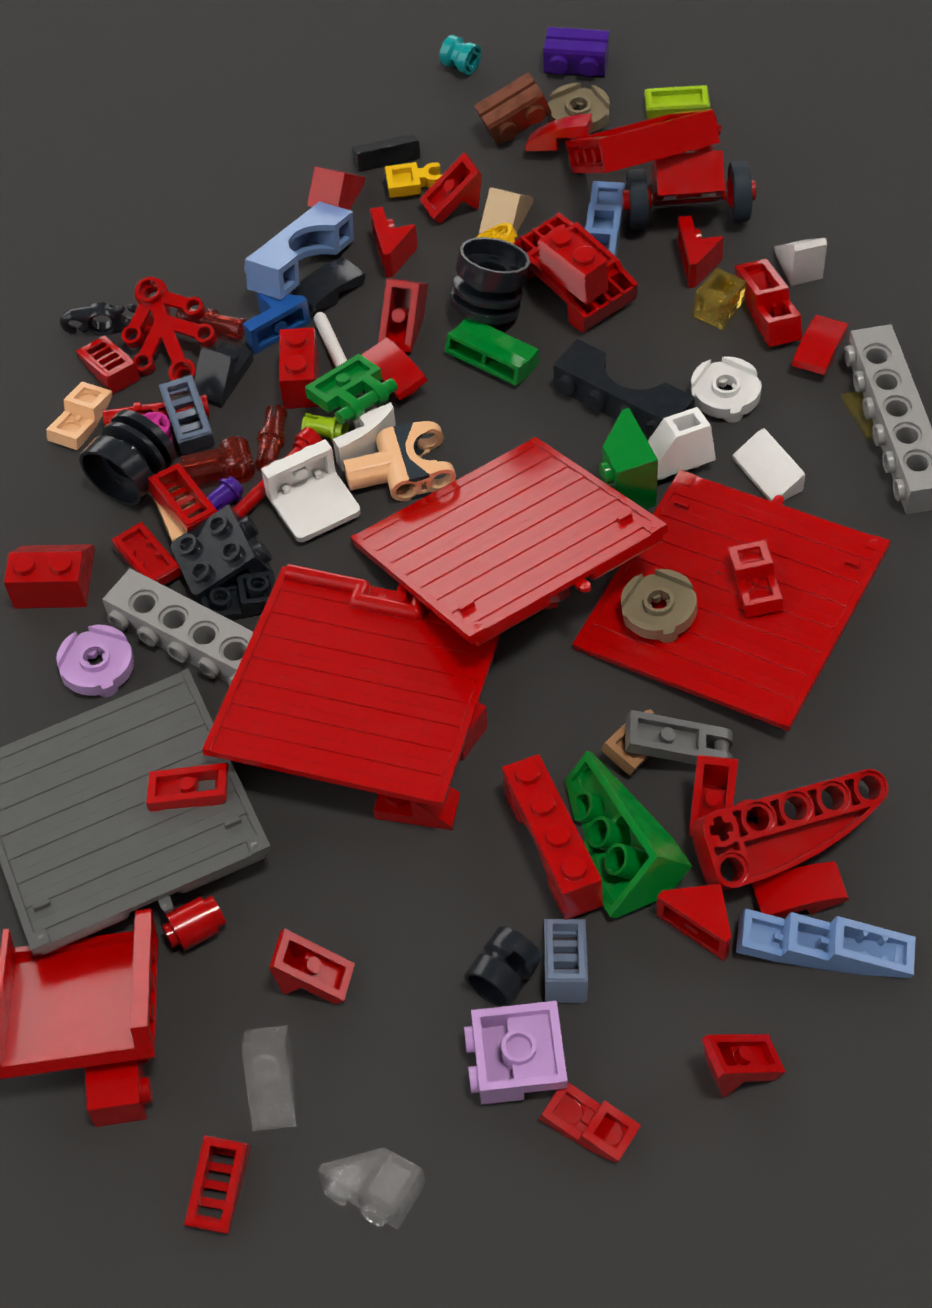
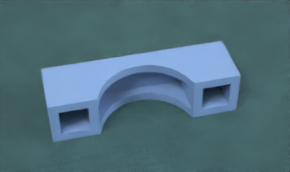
M318 202L245 259L244 271L247 289L280 300L300 285L299 260L320 254L337 255L354 241L353 211Z

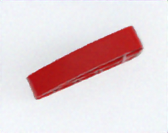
M865 769L716 810L698 818L692 826L691 835L707 885L721 884L722 891H727L771 877L817 855L845 837L884 801L889 790L885 776L877 770ZM859 781H863L869 789L867 799L859 792ZM823 791L829 793L832 798L833 804L831 809L826 808L822 803L821 795ZM785 801L791 802L796 809L794 820L786 816L784 812ZM748 811L756 814L759 819L757 830L750 828L746 821ZM709 827H719L720 835L712 836ZM723 861L728 862L733 868V878L731 881L724 879L720 872V866Z

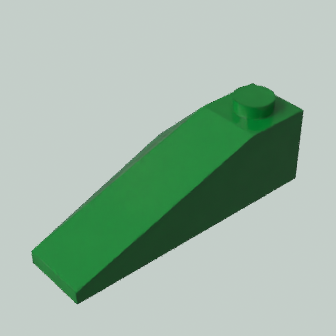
M586 751L564 781L574 819L581 822L585 838L583 843L602 879L603 906L610 917L618 918L657 901V896L662 890L674 889L692 865L672 836L593 752Z

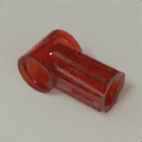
M229 437L224 439L217 449L181 456L183 468L196 484L216 481L222 478L227 479L229 476L242 484L248 482L255 475L250 444L244 437Z

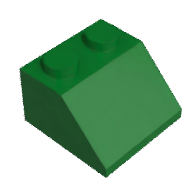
M626 408L621 411L602 447V463H599L598 468L603 482L646 510L656 506L658 459L631 410Z

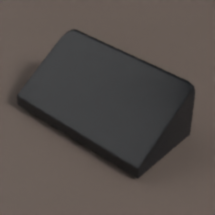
M414 134L352 147L359 171L421 158L419 140Z

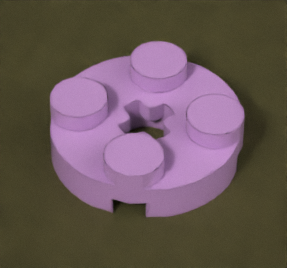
M107 625L88 626L89 631L79 635L74 632L69 635L60 645L56 657L64 685L82 695L110 697L116 694L119 686L129 678L134 667V654L126 636L120 630ZM102 655L103 661L97 665H90L87 661Z

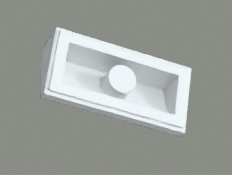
M764 428L753 435L732 455L735 463L769 501H772L776 495H782L784 500L802 492L804 489L805 473Z

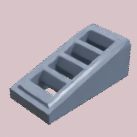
M190 375L160 384L159 389L181 455L213 447L215 445L213 434L193 376ZM190 391L191 395L171 401V396ZM193 404H194V406H195L194 408H190V409H187V410H184V411L175 413V410H177V409H181V408H184V407H187V406H190V405H193ZM199 418V421L193 422L184 426L179 425L180 423H184Z
M544 919L546 1002L585 1003L587 1001L586 919ZM553 937H577V940H553ZM573 952H578V954H554V953H573ZM554 968H578V969H554Z

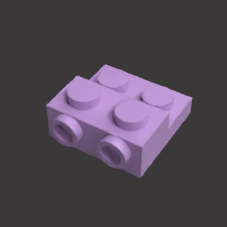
M557 1001L471 1010L473 1026L464 1027L467 1053H476L477 1066L468 1067L471 1093L480 1092L481 1105L524 1100V1093L568 1088Z

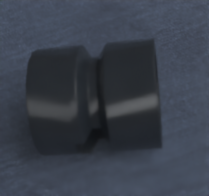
M498 927L484 946L485 954H480L476 957L464 976L466 982L475 993L496 1006L504 1007L510 1006L523 988L521 979L527 980L530 978L541 962L542 954L535 944L523 934L508 927Z

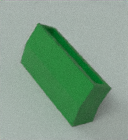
M465 318L458 327L447 333L446 353L515 386L525 380L539 364V349L484 323Z

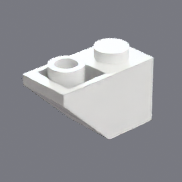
M698 407L664 418L648 440L658 459L657 480L666 479L671 475L677 474L679 470L686 471L698 468L703 464L716 460L711 425Z

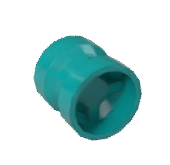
M452 34L443 42L439 60L441 64L451 68L456 66L458 71L471 75L479 66L482 49L479 45L472 42L464 43L462 38Z

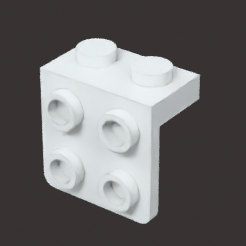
M326 439L261 468L266 496L298 542L312 539L360 515L359 504L335 471L333 451Z

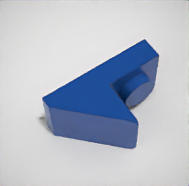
M257 293L260 314L243 323L247 347L254 354H257L280 341V329L303 328L310 324L307 299L301 295L287 294L280 300Z

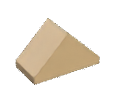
M490 187L479 235L487 229L505 222L511 223L517 232L533 204V197Z

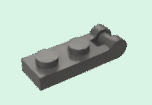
M630 710L626 717V752L694 765L697 764L698 754L733 758L732 754L729 753V748L733 746V732L730 729ZM706 743L710 744L713 749L706 748Z

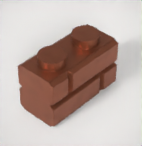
M529 72L474 105L483 125L497 146L505 141L514 139L518 133L533 124L540 123L546 116L552 113L544 94Z

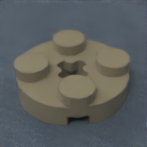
M570 83L557 88L550 95L548 105L552 113L547 116L549 122L573 115L592 114L593 127L590 133L609 124L610 100L606 92L597 86L591 85V89L581 88V83Z
M656 569L655 574L643 577V573L635 576L627 583L621 594L625 626L641 637L658 639L664 643L675 641L680 633L687 630L694 622L698 611L696 593L693 590L692 583L681 573L669 569ZM661 599L666 600V607L661 609H655L650 604L651 602L659 603Z

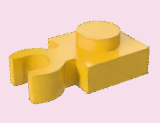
M417 162L385 166L390 198L422 194L421 187L430 188L442 176L440 163L436 162L429 163L423 168H418Z

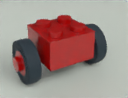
M706 146L695 149L691 153H680L654 160L651 165L652 195L647 183L645 169L627 170L626 190H622L623 210L628 212L630 229L648 228L649 211L652 208V204L653 206L718 202L720 198L722 200L726 199L729 204V212L733 222H744L751 219L752 204L756 200L755 180L751 179L748 162H730L725 185L723 150L714 151V146Z

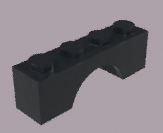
M576 339L553 364L555 389L559 390L563 395L571 396L588 405L591 409L600 411L616 420L623 409L629 408L643 434L649 438L664 418L695 407L694 396L666 382L649 389H630L617 384L606 373V353L579 339Z

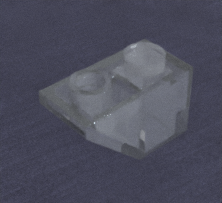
M288 1025L245 1030L241 1050L252 1131L296 1126L293 1063Z
M385 1147L323 1163L318 1170L320 1181L324 1188L323 1192L327 1197L340 1205H346L347 1202H350L362 1209L361 1214L371 1223L379 1227H383L387 1223L397 1230L425 1186L423 1169Z

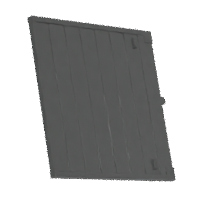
M188 668L0 747V864L33 955L41 952L43 955L119 923L127 919L130 912L157 900L163 913H171L174 905L169 895L176 892L182 894L190 892L266 858V854L273 852L232 762L226 759L203 755L202 748L212 728L213 721ZM227 762L229 766L227 799L221 805L149 811L146 805L149 772ZM215 780L199 781L198 791L215 789Z

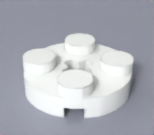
M722 357V362L711 364L710 359L700 364L693 372L691 395L695 397V407H698L707 415L723 418L730 423L738 422L744 414L752 411L760 400L762 385L757 377V370L745 360L736 357ZM727 384L732 386V390L728 391L719 388L725 387Z

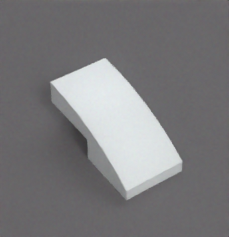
M391 403L363 414L359 417L360 428L333 439L336 462L342 471H344L343 460L375 453L378 450L375 442L377 434L385 428L396 426L394 407Z

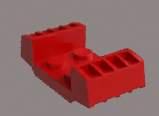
M561 213L555 214L554 217L544 221L540 226L531 229L530 232L520 236L513 243L522 248L529 256L530 266L526 281L537 275L567 303L568 322L582 333L637 298L639 284L623 268L620 260L578 222H571ZM559 225H565V228H569L570 232H574V235H579V239H583V242H588V246H593V250L602 253V257H607L608 290L588 304L582 302L540 268L541 264L538 258L540 256L538 253L539 245L537 242Z

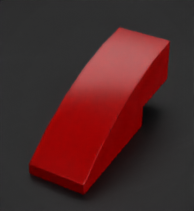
M767 259L735 265V274L748 309L768 346L771 347L802 340L801 314L790 301L788 285Z

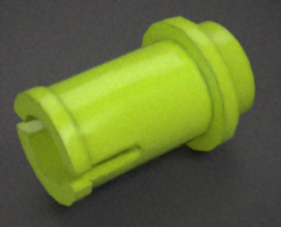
M306 413L302 420V430L305 427H309L315 430L321 437L330 438L332 442L334 438L349 431V423L346 422L341 425L335 416L332 418Z

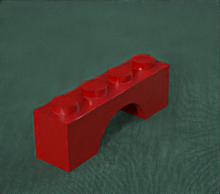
M540 754L503 766L502 774L505 796L518 823L525 824L535 842L546 872L549 888L564 919L567 920L602 907V879Z

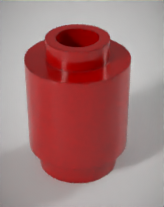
M210 895L205 899H202L200 896L173 910L171 913L165 914L168 923L161 927L172 948L180 945L182 950L186 951L218 934V929L226 925V921L217 902Z

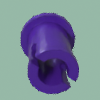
M229 476L227 479H220L218 481L219 486L206 496L216 510L219 511L226 505H230L233 501L238 502L241 500L240 495L244 490L235 478Z

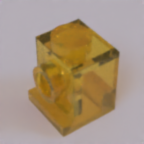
M716 268L695 292L694 317L723 330L726 327L727 320L745 301L746 281L734 274Z

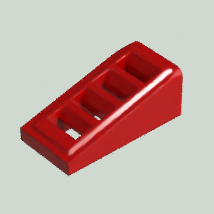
M105 335L76 350L79 359L105 389L112 391V395L140 380L136 363Z
M179 462L148 478L150 494L186 532L195 529L204 520L217 512L216 508ZM176 487L180 488L172 493L168 492ZM184 494L187 495L186 497L178 500L177 502L174 500ZM191 502H194V503H195L194 505H192V506H190V507H188V508H186V509H184V510L181 509V507H183V506H185V505H187V504H189V503H191ZM200 509L203 511L190 519L188 518V515Z
M204 1135L184 1223L185 1226L229 1234L251 1150L249 1144ZM220 1154L235 1157L233 1165L213 1162L214 1155ZM210 1171L231 1174L229 1183L208 1179ZM205 1188L227 1192L225 1201L203 1197ZM200 1206L223 1210L222 1218L199 1215Z

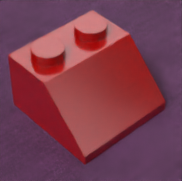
M94 544L23 545L9 552L4 585L14 609L87 607L95 553Z

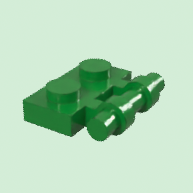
M357 354L305 386L306 397L328 413L340 406L341 409L335 412V418L342 425L349 420L356 421L371 406L375 404L381 405L388 401L389 395L397 391L398 386L392 378L383 383L379 382L382 380L381 368L362 355ZM363 391L366 392L364 395L360 396L359 398H356V397H355V396H357L358 394L362 393Z

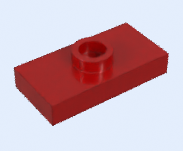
M142 521L111 539L115 550L130 568L162 585L182 575L178 563Z

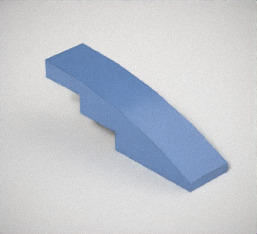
M593 181L587 223L584 229L617 257L623 216L622 190H626V183Z
M745 908L739 915L736 953L819 970L869 976L911 978L914 975L916 937L836 916L831 922H826L791 912L784 919Z

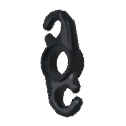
M96 302L90 306L67 310L61 315L59 322L61 328L71 334L76 332V328L68 322L74 320L82 323L79 326V331L81 332L90 331L96 335H109L127 327L132 317L122 315L125 311V307L122 305L114 307L106 302ZM129 304L127 308L130 312L135 313L138 305ZM102 315L109 317L110 320L98 322L93 318Z

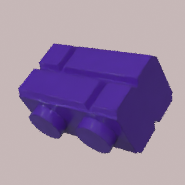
M547 28L543 48L544 73L605 77L609 58L608 30Z

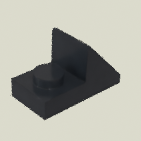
M221 342L216 351L202 348L194 376L199 396L207 394L208 404L222 408L254 361L252 351Z

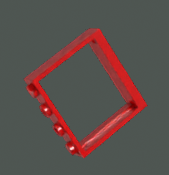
M713 109L676 112L594 133L585 138H575L565 141L572 173H608L720 143L719 135L722 132L721 124L718 125Z

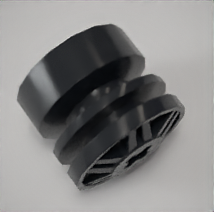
M479 237L463 242L459 249L456 264L457 274L453 279V289L449 299L451 307L467 319L484 324H503L516 319L520 311V301L523 297L522 288L526 282L530 266L528 254L513 243L497 238Z
M122 410L117 412L112 418L111 423L103 428L102 435L94 438L80 454L79 462L88 480L100 492L113 501L133 507L138 505L149 493L148 478L172 466L177 455L171 440L157 424L135 411Z

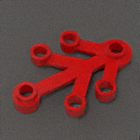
M155 277L141 279L135 288V299L139 305L129 325L123 329L121 334L123 341L129 348H138L143 344L140 353L136 354L133 358L139 374L147 376L155 370L156 364L153 357L163 339L172 361L168 371L170 379L172 381L177 380L185 374L192 375L194 379L196 367L192 361L185 358L175 332L195 338L202 347L214 345L217 341V334L209 324L199 325L168 315L164 305L184 310L191 320H199L205 315V305L198 297L188 298L168 292L166 284L161 279ZM157 292L154 296L148 298L150 294ZM199 305L196 311H190L193 306ZM152 312L155 321L145 340L141 330ZM211 332L209 337L201 339L204 333ZM138 333L135 339L128 340L130 335ZM148 360V364L145 367H139L143 361Z

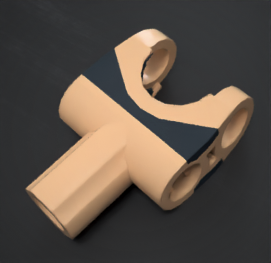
M422 421L396 425L380 431L375 439L378 449L377 453L343 460L349 490L352 491L388 483L392 498L397 501H409L426 497L455 481L456 473L451 463L421 458V456L437 448L443 442L444 436L441 427L435 422ZM427 433L435 434L430 438H421L424 434ZM447 473L443 478L433 479L439 474Z

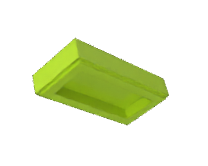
M707 85L644 89L647 119L676 112L710 109Z

